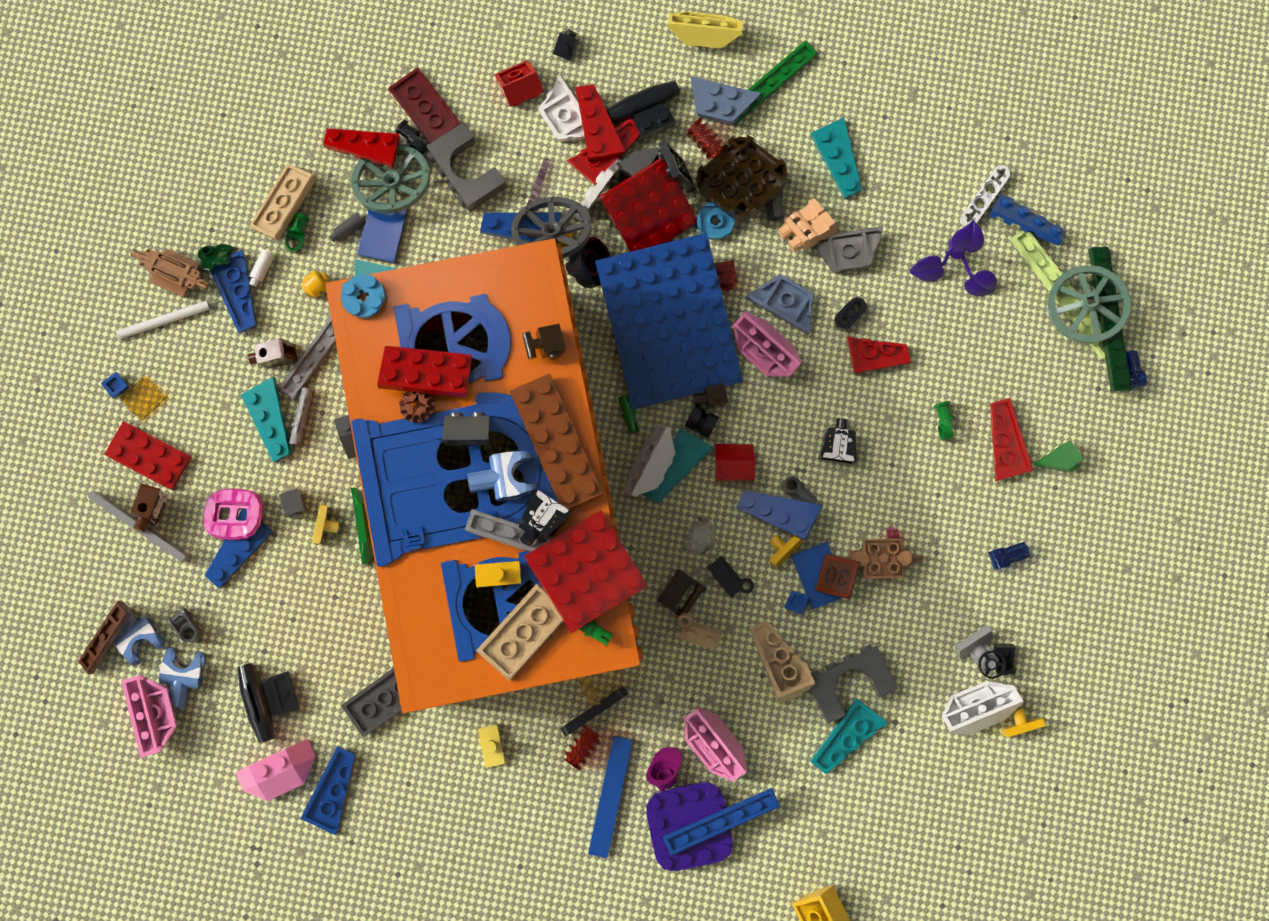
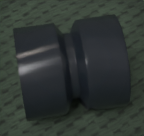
M695 405L685 423V427L692 431L698 430L700 435L708 439L720 417L711 412L707 414L704 408Z

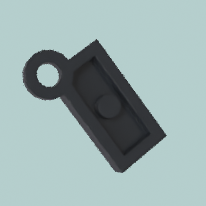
M723 556L707 567L730 598L739 591L746 594L754 589L753 581L749 578L741 579ZM744 582H748L750 584L749 589L746 590L743 588Z

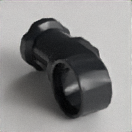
M407 120L401 121L395 133L403 136L410 147L423 155L427 151V145L419 138L420 131L412 128Z

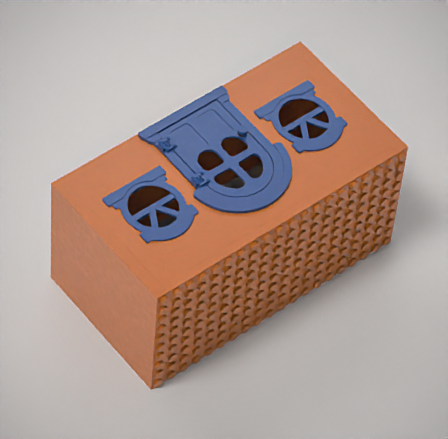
M554 238L368 274L378 280L386 292L385 304L383 303L381 311L369 319H360L351 315L342 304V285L351 278L325 283L402 714L639 666L640 660L644 659L641 646H636L635 639L639 638L637 625L632 626L631 620L634 619L635 614L633 604H628L630 598L594 619L597 622L596 625L614 634L607 646L590 636L587 638L584 636L585 633L580 630H576L571 634L563 621L510 681L476 651L489 635H485L472 627L466 619L463 609V596L467 586L475 578L474 565L520 561L521 584H510L504 590L502 585L493 586L500 624L508 616L507 611L512 612L517 606L506 602V599L528 580H531L534 586L537 583L540 586L541 584L524 558L530 552L466 532L465 527L471 511L465 513L455 512L445 502L444 492L450 483L468 479V473L491 469L490 463H485L482 459L480 445L468 446L471 457V465L469 467L445 470L438 464L437 452L442 442H444L441 440L443 439L444 416H450V413L459 412L463 413V416H472L474 412H484L486 416H490L491 431L508 436L517 444L518 451L530 452L532 455V460L523 462L522 465L515 469L523 474V483L536 484L537 490L559 503L510 394L511 390L550 373L604 494L570 509L571 514L568 521L553 536L560 535L601 510L618 537L617 524L614 517L611 495L609 494L607 474H605L603 454L601 453L600 439L592 407V399L588 387L561 245H556ZM360 293L358 299H361L363 302H365L366 297L369 296V293ZM482 324L488 335L487 353L456 344L477 325ZM560 324L566 348L561 357L548 360V357H541L540 349H536L537 358L529 360L522 333L531 332L532 339H537L536 332L538 328ZM463 326L454 333L453 327ZM444 329L449 352L470 354L473 359L479 360L481 363L470 373L466 397L431 394L435 402L433 414L424 422L412 423L406 420L400 412L399 402L407 391L380 389L377 386L384 347L394 346L415 349L417 334ZM418 398L415 403H409V405L414 407L415 412L418 407H425L419 402ZM488 490L478 491L479 506L476 511L519 524L532 494L509 500L500 506H494L490 502Z

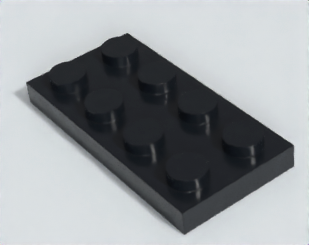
M666 140L659 142L660 150H658L662 161H665L668 165L666 171L669 177L673 178L674 182L677 181L683 190L686 189L690 193L697 190L682 156Z

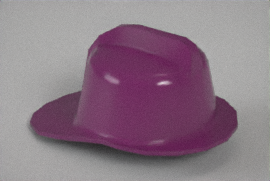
M666 747L658 751L647 770V781L659 788L660 791L674 786L677 782L678 770L682 763L681 752L674 747Z

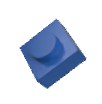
M118 372L113 373L101 382L113 399L130 388Z
M792 590L784 608L804 616L811 598L808 595Z

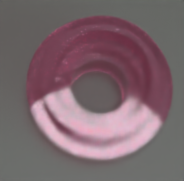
M890 525V527L886 528L888 539H900L898 527L894 528V525Z

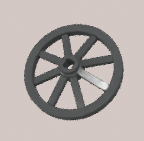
M546 197L527 204L516 214L511 225V234L515 246L525 244L519 235L540 237L530 243L555 238L556 242L561 241L569 245L561 249L563 258L579 251L589 240L592 231L591 218L588 211L580 203L564 197ZM554 206L569 208L570 210L563 218L556 222ZM548 207L549 222L544 223L532 212ZM575 213H578L584 221L563 228ZM528 217L542 230L520 228V225ZM583 229L582 234L577 240L564 236L565 234Z

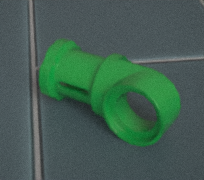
M295 213L291 228L288 229L285 247L291 253H298L302 249L305 237L304 229L306 222H309V217L304 214ZM295 239L299 242V246L291 248L288 242Z
M950 401L933 406L937 410L940 419L938 421V432L942 441L954 438L950 421L956 418L952 415L949 406L951 404Z

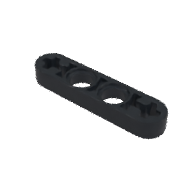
M624 686L620 687L561 727V732L565 737L627 696L628 692Z

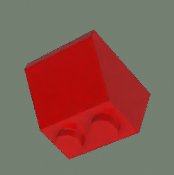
M528 60L494 74L502 94L510 107L518 106L527 99L537 98L544 92L537 72Z
M715 444V482L755 481L753 444Z

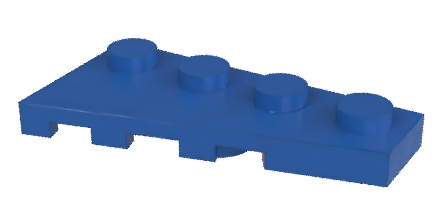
M1002 194L998 197L989 217L994 219L997 216L1003 218V223L1010 226L1012 223L1017 224L1021 227L1022 231L1027 233L1031 231L1036 232L1037 237L1058 246L1066 233L1059 225L1050 223L1045 217L1031 212L1028 207L1021 206L1014 202L1011 197Z
M532 212L544 223L549 222L548 212ZM554 212L555 221L559 222L562 212ZM484 213L480 233L513 240L511 225L517 213ZM528 217L520 225V228L542 230ZM519 235L521 240L527 244L540 238L539 236Z
M243 250L229 255L230 265H215L211 271L239 334L257 326Z
M744 491L736 508L806 541L823 506Z
M242 509L237 520L245 521L248 510ZM261 520V526L257 529L256 534L248 539L224 540L205 576L216 587L221 589L274 531Z

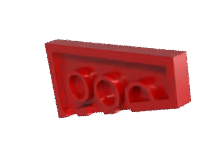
M327 128L323 145L326 149L342 154L349 153L355 155V158H365L371 160L372 163L378 165L381 163L387 165L388 168L394 169L401 137L398 133Z

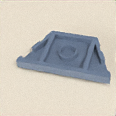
M691 77L697 117L734 125L739 120V117L749 110V106L760 98L759 92Z
M779 274L773 280L766 282L760 288L747 294L746 299L808 335L810 333L813 293Z

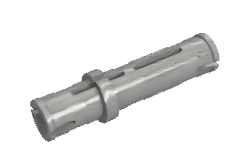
M301 389L295 420L291 424L293 429L289 444L294 446H301L304 430L307 429L306 420L314 392L311 389ZM304 400H306L305 406H304V410H303V415H301L302 409H303V405H304Z

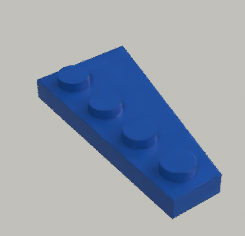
M337 745L300 819L334 835L337 834L355 753Z

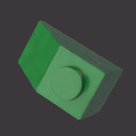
M1070 440L1035 462L1034 465L1060 472L1066 470L1072 472L1080 466L1079 462L1083 460V457Z

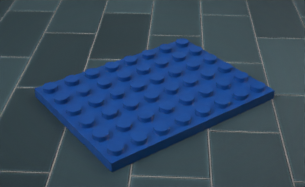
M707 233L595 261L633 410L705 392L704 389L708 386L724 383V386L743 382Z

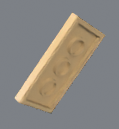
M287 163L249 227L279 241L317 177Z
M537 583L476 651L510 681L560 626L563 620L544 589Z

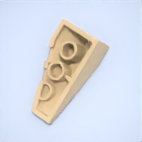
M768 621L749 627L779 704L797 698L815 685L808 665L797 656L795 651L788 646Z

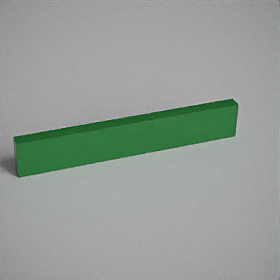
M806 40L748 89L759 92L760 98L758 101L755 100L749 106V110L739 117V120L734 124L735 126L817 57L818 53Z

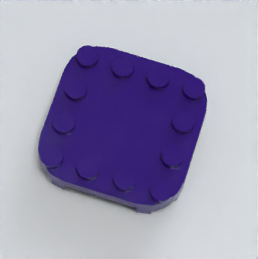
M700 781L664 791L659 790L649 798L646 805V815L654 854L657 862L663 869L680 871L713 864L724 860L731 854L733 847L731 829L670 856L662 837L726 808L722 792L716 785L708 781Z

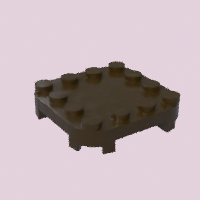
M749 135L747 137L734 138L732 136L727 140L728 145L705 167L701 165L697 170V185L700 193L728 216L742 223L752 219L784 189L788 182L786 163L782 159H776L756 144L754 138Z

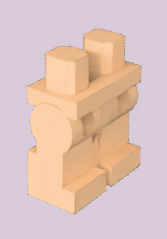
M815 198L810 200L808 205L799 212L797 211L790 217L785 218V224L778 229V234L783 240L790 236L793 237L788 242V246L794 253L801 249L806 252L810 249L809 247L815 246L820 240L824 241L837 232L836 222L826 211L824 212V208Z

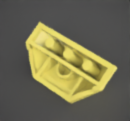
M686 11L669 13L668 27L684 45L721 49L742 35L743 21L725 15Z

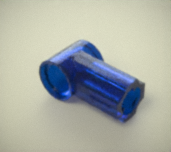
M1137 350L1127 351L1126 355L1132 389L1145 387L1147 385V376L1145 371L1141 370Z
M1021 542L1006 548L1001 547L988 552L995 571L1010 566L1011 563L1029 558L1030 551L1025 542Z

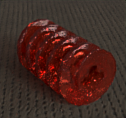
M700 117L690 126L687 136L692 138V142L697 143V148L701 149L703 154H706L708 160H711L727 145L720 146L723 140L716 141L718 134L716 133L711 136L713 128L706 130L708 123L701 124L704 118Z
M586 725L582 726L585 733L578 732L581 738H573L576 745H568L571 752L564 751L566 759H563L579 771L582 770L579 763H587L584 756L590 758L592 755L589 750L596 751L594 743L600 745L601 741L598 737L603 738Z

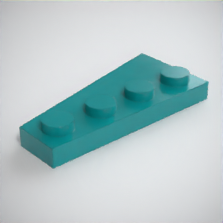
M857 698L846 710V715L841 717L810 759V762L825 774L888 723Z

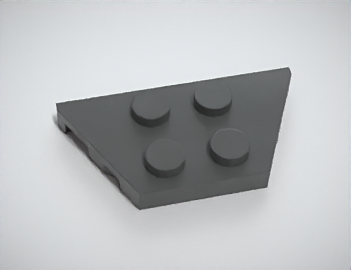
M883 226L833 234L824 241L820 240L814 248L833 273L868 268L872 265L883 232Z

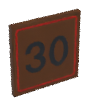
M825 554L815 591L850 600L861 562Z

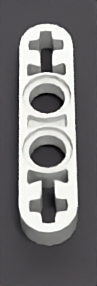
M999 165L993 170L960 217V222L964 227L970 223L966 220L972 211L976 212L972 220L976 223L979 221L1010 176V170L1006 166ZM1002 171L1004 173L1003 176L996 182L995 179ZM992 185L995 188V193H988L986 186ZM978 199L982 200L985 203L984 208H978L975 205V201Z

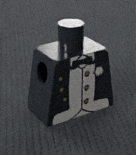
M837 418L836 427H829L826 430L818 459L855 464L857 462L856 432L847 430L848 419Z
M535 489L519 523V528L525 531L520 537L521 542L527 546H531L536 539L546 543L568 521L571 511Z

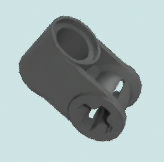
M181 606L180 610L172 617L166 618L168 624L175 630L182 641L197 643L202 639V629L184 606ZM193 629L194 637L189 639L188 632Z

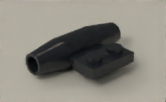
M675 80L652 85L623 98L606 109L612 123L634 118V126L643 140L676 125V121L669 108L664 106V104L680 95V90Z
M253 663L239 666L237 670L240 694L251 728L259 743L275 739L272 714L284 715L300 709L290 672L287 671L269 677L262 683Z

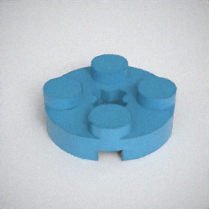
M711 202L706 204L698 213L697 227L701 234L707 233L708 239L721 240L730 235L735 219L728 216ZM713 217H717V220H721V223L714 225L710 221L713 220Z
M357 275L342 285L341 301L346 311L360 319H369L381 311L383 303L385 304L386 292L382 284L372 275ZM362 292H365V294L369 293L365 302L358 299Z

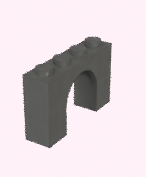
M463 122L427 145L428 153L426 155L432 164L436 162L439 167L437 171L440 176L447 178L449 181L447 185L451 192L458 194L459 198L457 200L462 208L467 207L470 212L506 189L507 186L495 167L473 180L461 179L453 173L452 165L455 158L476 144L473 134Z
M870 644L860 649V653L856 655L850 653L843 657L844 661L838 664L832 662L825 666L826 670L820 673L816 670L811 673L815 685L809 690L825 723L829 724L846 715L835 693L836 680L845 670L855 668L862 671L868 677L877 697L881 698L898 689L877 646L871 647Z

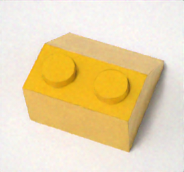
M833 885L818 889L792 903L800 921H851Z

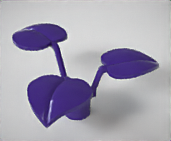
M974 220L958 230L948 241L949 250L945 251L946 255L943 262H941L939 256H928L918 261L910 269V273L920 280L932 282L943 276L944 268L942 266L946 265L949 256L953 259L962 258L970 277L964 283L968 293L974 296H986L993 293L997 286V278L994 273L982 270L973 275L964 254L966 251L974 253L984 245L983 232Z

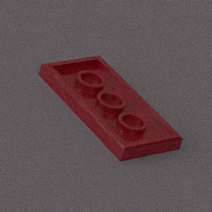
M418 67L388 88L389 92L429 144L461 124Z

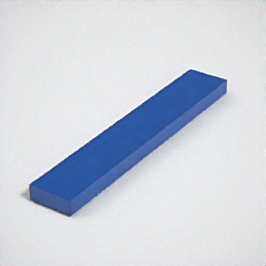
M613 736L588 851L590 855L603 858L608 857L633 742L631 739Z
M771 787L662 837L670 856L779 808L780 805Z

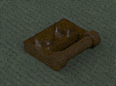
M678 569L656 601L679 616L681 613H688L701 593H705L707 588ZM692 585L695 587V590L682 609H678L676 607Z

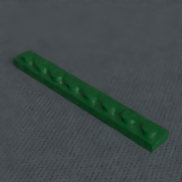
M1091 247L1088 249L1090 265L1103 267L1113 272L1109 247ZM1092 274L1095 290L1103 277ZM1108 280L1099 293V297L1117 295L1114 284ZM1118 301L1100 303L1120 318ZM1098 311L1102 334L1112 329L1116 323ZM1121 329L1115 336L1103 341L1111 393H1129L1132 391L1123 330Z

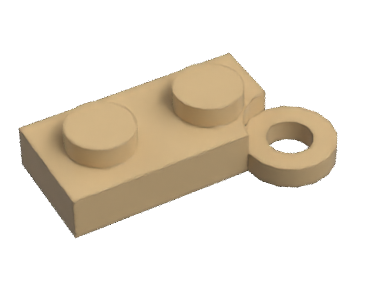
M681 613L678 616L677 622L683 627L679 639L715 651L717 650L723 631L693 622V617L688 613ZM686 618L689 622L685 623L682 621V619Z

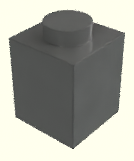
M295 488L279 494L286 517L295 520L303 517V513L309 512L300 489Z

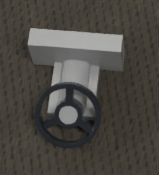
M986 625L955 645V650L960 659L970 655L978 665V669L983 676L995 679L1004 673L1006 661L1002 654L991 651L986 643L993 639L992 630ZM994 653L998 654L1001 657L1002 662H999V659L995 656ZM997 666H1003L999 674L988 676L990 671L995 670Z

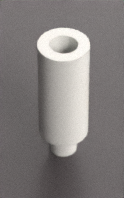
M262 249L249 276L252 278L249 283L251 286L256 287L258 282L262 283L275 257L271 252Z

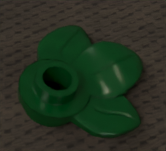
M228 244L202 247L198 251L202 269L211 272L215 265H230L228 254L232 253L234 248Z

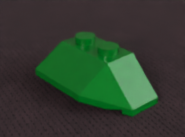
M353 487L351 488L361 562L362 565H369L374 559L363 493Z

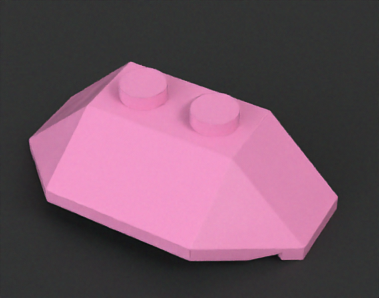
M745 311L734 323L733 330L735 332L737 350L764 375L790 377L802 363L793 344L766 320Z
M143 675L121 680L140 758L161 752L178 726L168 688Z
M698 707L683 718L685 723V741L709 772L728 778L729 781L733 782L748 771L743 746L719 715Z
M306 739L236 772L243 791L269 801L305 784L317 756L310 740Z

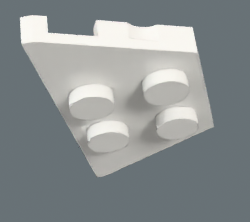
M559 76L552 90L550 89L547 98L542 102L538 111L558 142L585 139L578 102L562 77Z
M619 159L606 172L602 170L596 178L597 184L595 187L590 186L585 193L586 199L582 206L587 211L591 209L621 168L620 164L622 161ZM577 213L575 218H577L579 221H582L583 219Z

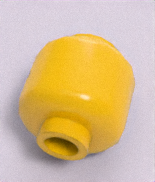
M314 270L302 279L303 284L301 287L308 297L319 298L327 292L325 283L331 280L325 272L321 273L318 270Z

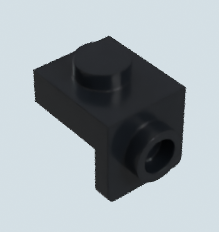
M566 29V31L560 32L553 54L570 61L576 44L580 41V37L576 36L577 33L572 30Z
M994 644L993 651L1002 654L1006 661V669L1002 675L1016 674L1014 666L1016 647L1014 644ZM994 653L995 656L999 659V662H1002L1001 657L998 654ZM997 666L995 672L999 674L1003 666Z

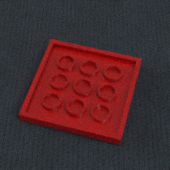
M661 158L599 196L629 252L664 244L697 223V218L680 184L677 181L674 182L673 178L669 177L666 171L668 165Z
M601 510L524 556L571 634L648 586Z

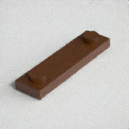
M123 601L115 603L78 660L88 674H94L133 614Z

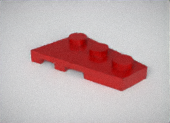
M846 337L854 374L911 363L907 344Z

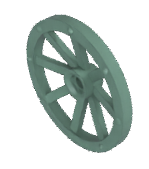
M399 144L397 153L408 155V157L397 172L394 169L388 168V171L384 173L372 164L371 160L360 159L351 177L352 190L358 202L368 210L383 214L400 212L417 203L427 191L430 183V170L420 152L412 147ZM414 159L421 165L422 170L403 176ZM367 167L380 177L381 180H360V177ZM422 177L416 190L402 185ZM360 187H382L368 198L364 197L360 192ZM400 190L410 195L408 198L396 203L397 191ZM389 191V204L374 202Z
M1084 265L1066 271L1055 281L1048 296L1047 308L1050 320L1062 335L1079 343L1094 344L1112 338L1123 328L1130 315L1131 298L1126 285L1115 273L1103 267ZM1084 274H1095L1103 277L1094 292L1090 291ZM1078 276L1084 295L1062 284L1068 279ZM1108 280L1114 284L1120 293L1103 297L1098 296ZM1057 291L1080 300L1079 302L1059 308L1055 307ZM1088 300H1092L1093 304H1088ZM1122 301L1123 310L1121 318L1100 303ZM1080 308L1081 312L1069 329L1062 323L1058 314ZM1096 310L1112 320L1116 325L1109 331L1101 334ZM1086 313H1090L1094 335H1082L1075 332Z

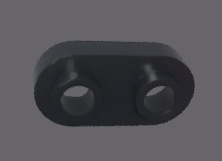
M859 297L851 299L836 314L834 318L835 327L842 331L848 330L865 313L867 309L866 302ZM853 306H858L859 311H855ZM840 319H845L846 324H842Z

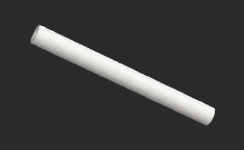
M204 301L117 330L116 335L121 340L210 310L211 307L208 301Z

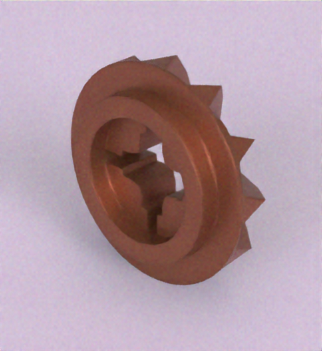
M407 391L399 402L401 414L412 423H421L428 420L435 408L432 395L427 393ZM418 398L419 402L425 407H418L415 412L414 407L409 405V403H415Z

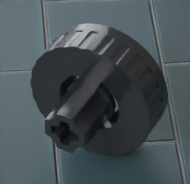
M590 237L579 251L569 256L566 270L584 288L599 287L601 283L595 261L611 257L610 252L600 239Z

